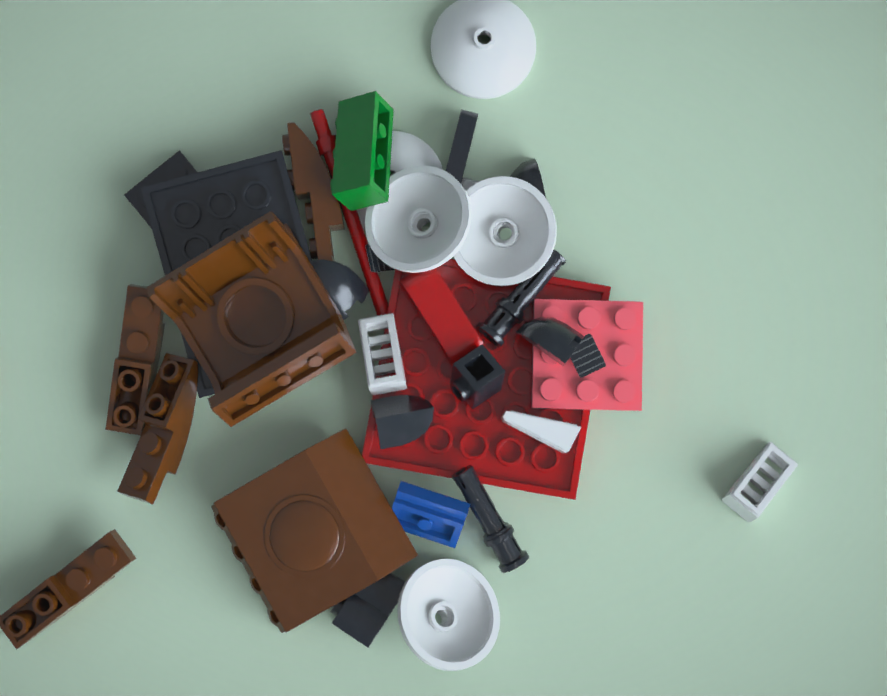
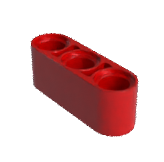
M436 268L425 272L409 273L399 279L407 295L452 365L483 344Z

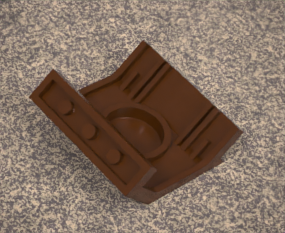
M272 211L146 287L149 298L180 329L213 386L215 395L208 398L211 410L230 427L356 353L340 311L287 223L283 225Z
M346 428L303 450L215 501L211 506L216 524L225 531L232 544L234 556L238 561L242 562L250 576L249 580L253 590L261 596L267 607L270 621L279 628L281 633H286L418 556Z

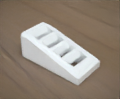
M394 314L358 319L368 388L371 395L407 389ZM389 329V334L368 336L370 331ZM391 343V348L371 351L372 346ZM389 358L394 360L393 363L374 366L373 361ZM396 373V375L376 379V376Z
M505 411L501 417L502 422L561 453L569 452L581 429L576 424L515 411Z
M768 442L729 489L722 501L745 521L752 522L761 515L798 464L772 442ZM767 457L782 469L780 474L764 462ZM759 469L762 473L769 477L773 481V483L769 484L765 479H763L760 475L756 473L757 470ZM749 481L764 492L763 495H759L747 483Z

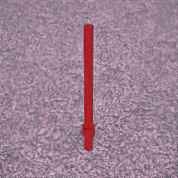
M319 109L311 112L310 116L318 137L316 145L319 154L324 156L331 179H333V149L335 148L336 135L331 134L324 109ZM339 201L377 316L385 315L388 312L389 305L378 272H371L366 251L368 242L357 210L350 211Z

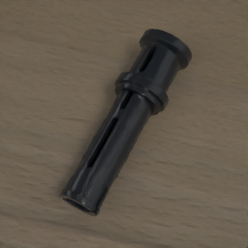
M553 249L549 260L539 272L519 283L507 298L502 297L495 303L497 307L484 323L479 322L476 325L477 330L491 343L501 347L504 344L503 338L516 323L520 324L524 320L523 317L525 315L523 311L539 292L543 290L560 267L566 263L564 257Z
M468 465L466 468L463 467L455 472L451 477L461 490L466 502L470 503V509L485 533L483 536L485 545L492 548L500 562L498 566L502 573L510 572L524 564L529 559L527 551L521 550L513 536L514 529L512 525L504 522L499 515L491 498L477 477L473 466Z

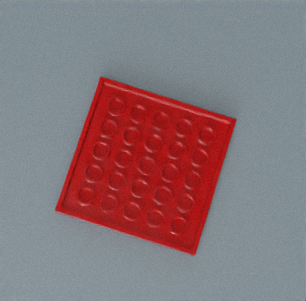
M449 259L436 268L481 338L486 349L505 370L501 390L472 410L465 400L461 402L452 392L450 380L453 365L399 281L409 272L395 269L387 314H394L407 389L373 395L372 400L398 395L419 396L428 400L433 405V420L427 431L415 441L401 446L380 449L376 420L373 418L371 407L362 453L366 464L452 478L451 476L461 468L472 465L481 484L576 500L590 410L531 408L533 344L517 334L516 331L526 322L533 320V301L523 311L525 315L523 317L524 320L520 324L516 323L503 338L504 344L498 347L486 339L477 330L476 325L479 322L484 323L497 307L495 304L497 300L502 297L507 298L518 284L494 286L480 282L468 275L455 259ZM552 277L534 299L609 301L611 287ZM388 328L384 329V334H389ZM391 343L382 344L381 349L391 348ZM393 358L379 360L378 365L393 363L394 360ZM396 373L376 376V379L396 375ZM505 411H515L576 424L581 429L569 452L561 453L502 422L501 417Z

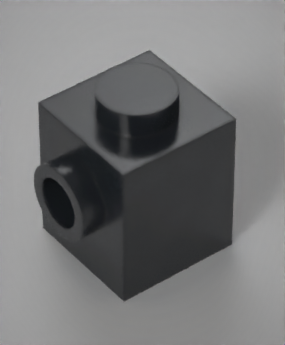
M482 344L453 363L450 380L451 390L461 402L465 400L473 410L501 390L505 370Z

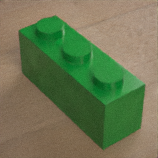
M376 91L338 102V115L335 120L336 142L333 149L334 169L330 186L332 195L350 211L389 201L394 109Z

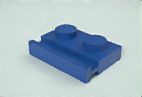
M400 481L392 510L405 532L455 548L467 517L470 503Z

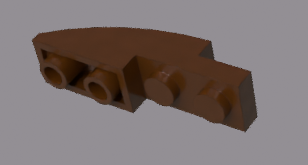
M294 122L287 123L288 134L282 135L285 156L291 155L292 169H288L293 191L295 190L298 200L311 199V202L305 203L307 224H314L315 238H309L312 260L334 261L331 231L345 230L339 200L332 195L331 177L314 145Z
M130 284L127 287L119 355L114 361L105 430L141 435L145 427V423L138 420V417L157 375L165 323H162L164 311L149 298L146 286Z
M169 353L165 354L138 417V420L145 423V427L117 492L153 505L166 473L176 474L188 440L194 414L198 383V362Z
M115 529L108 532L63 569L47 578L0 616V628L17 650L95 593L137 558Z

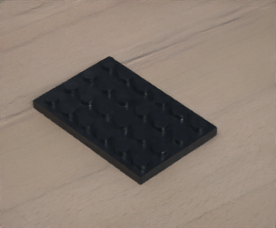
M282 150L141 187L165 276L270 211L276 215L283 225L287 223L309 261H312ZM181 333L188 359L198 362L197 393L199 398L215 394L211 381Z

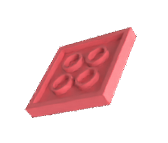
M534 299L533 320L539 317L555 318L566 323L583 336L591 334L606 366L581 378L571 358L562 366L533 345L531 408L642 411L643 302Z

